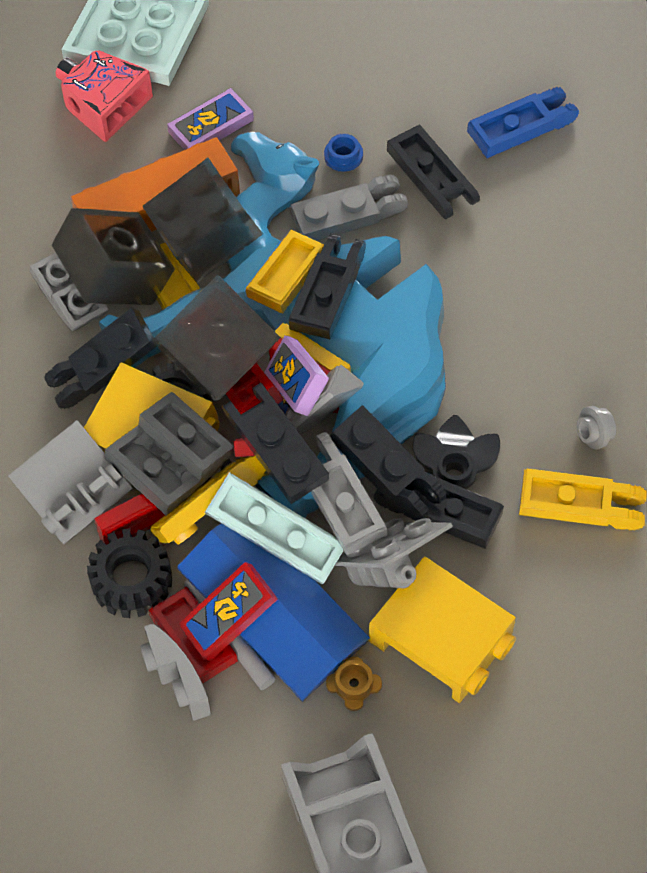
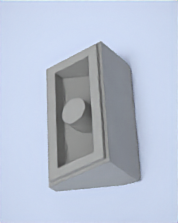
M343 365L336 366L327 374L329 380L308 416L294 412L291 406L287 409L285 415L299 434L311 430L358 392L364 383Z

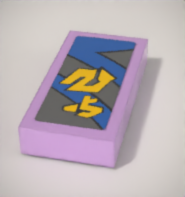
M230 88L168 123V133L183 150H186L197 143H203L215 137L221 140L254 121L253 111Z
M284 335L265 370V374L294 412L305 416L310 414L329 380V377L300 342Z

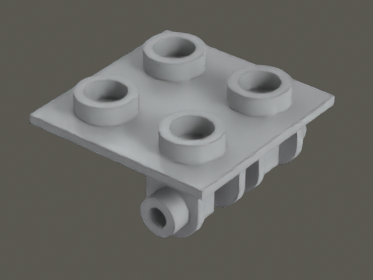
M78 420L8 475L42 517L41 522L51 534L54 533L63 545L93 522L95 517L104 513L133 489L114 466L105 460V453Z
M402 518L385 522L387 527L386 536L348 555L346 553L340 555L335 566H346L349 578L354 584L359 586L407 588L416 579V570L412 566L408 554L453 526L451 523L431 522L429 518L414 522H404Z

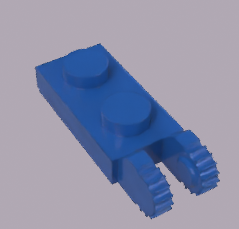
M556 87L540 94L533 93L470 120L467 132L485 157L489 158L552 131L554 128L559 130L573 123L580 113L573 103L560 106L565 101L566 93L561 87Z

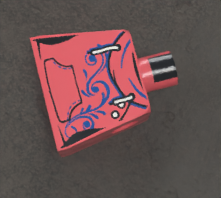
M100 50L93 51L80 64L70 58H64L56 69V77L62 81L61 88L66 108L104 142H107L153 97L149 70Z

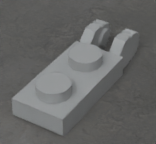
M390 174L376 177L368 185L363 183L291 204V214L299 233L317 241L329 237L330 233L341 234L379 223L381 219L402 213V211L408 208L407 205L409 204L403 193H394L397 192L400 184L397 177Z
M323 432L317 435L316 438L319 450L327 460L323 466L329 472V480L311 491L344 552L348 555L386 536L387 527L346 456L339 453L329 434Z

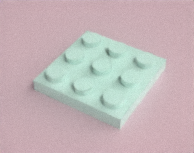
M88 0L62 47L63 59L70 58L80 64L93 51L100 50L149 70L151 82L170 86L209 6V0Z

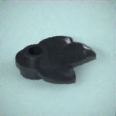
M458 415L450 417L440 427L436 437L429 434L416 433L413 441V453L420 464L433 471V476L464 489L472 486L477 473L493 467L500 452V438L498 434H485L474 438L467 425ZM450 470H458L461 472L462 475L453 476L448 474L447 472Z

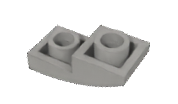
M66 247L30 265L31 275L72 332L108 313L107 306L88 276L84 277Z
M153 623L144 626L148 643L140 645L147 671L150 672L157 669L162 685L172 683L179 708L188 705L193 721L211 715L208 697L202 682L185 653L164 631Z

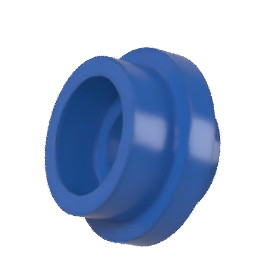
M338 134L332 137L326 145L324 160L330 168L336 171H351L361 164L363 148L354 136Z

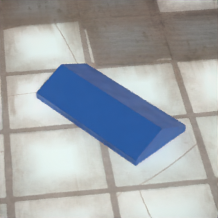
M221 523L201 540L177 566V569L206 599L243 563L247 562L254 566L278 600L249 625L240 636L303 702L326 681L330 674H333L342 663L370 640V637L314 579Z

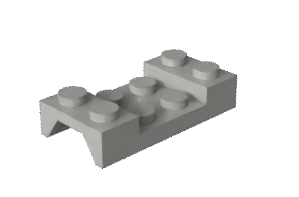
M373 733L363 736L347 751L311 764L291 761L281 764L285 787L298 822L300 821L318 873H428Z

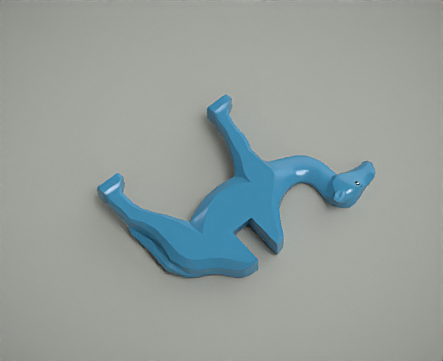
M260 132L244 133L234 138L231 143V151L244 158L255 183L229 204L219 222V241L231 273L214 285L193 291L159 313L143 318L157 343V347L131 367H137L147 358L160 353L178 341L186 339L176 325V322L209 299L217 306L229 325L261 323L270 333L273 341V332L282 323L289 325V317L300 292L282 314L248 298L246 287L282 242L272 237L268 230L272 219L280 212L289 208L291 204L300 201L312 189L315 182V172L319 166V161L316 158L308 157L305 152L290 142L277 143ZM382 236L362 240L366 241L364 258L331 339L306 333L302 334L350 364L351 373L364 383L358 392L339 407L333 431L363 405L400 444H403L438 414L445 394L444 359L439 340L444 320L443 294L439 278L427 264L378 300L366 290L367 287L401 263L400 240ZM352 243L342 244L337 258L346 260ZM108 314L99 321L101 330L119 317ZM320 452L317 458L324 464L327 460ZM347 458L358 479L365 477ZM265 475L261 478L262 480L257 481L256 487L259 491L306 518L307 514L319 508L311 492L290 504L270 475Z

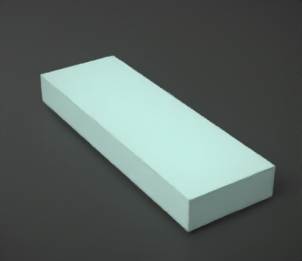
M230 472L205 511V514L320 584H324L343 552V548L335 536Z

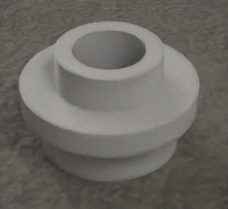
M589 406L581 410L576 425L580 439L592 449L604 448L616 435V424L612 414L606 408H598L596 406Z

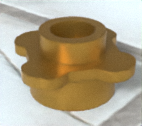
M349 657L338 667L336 674H330L327 677L326 688L330 693H337L345 701V707L348 710L358 711L363 707V701L371 693H378L381 690L382 679L379 675L372 674L370 667L361 658ZM352 680H356L359 684L356 687H352L349 683Z

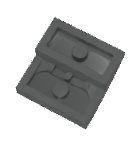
M170 392L139 415L138 426L105 449V460L112 464L123 477L167 516L215 473L232 454L234 446L177 395Z

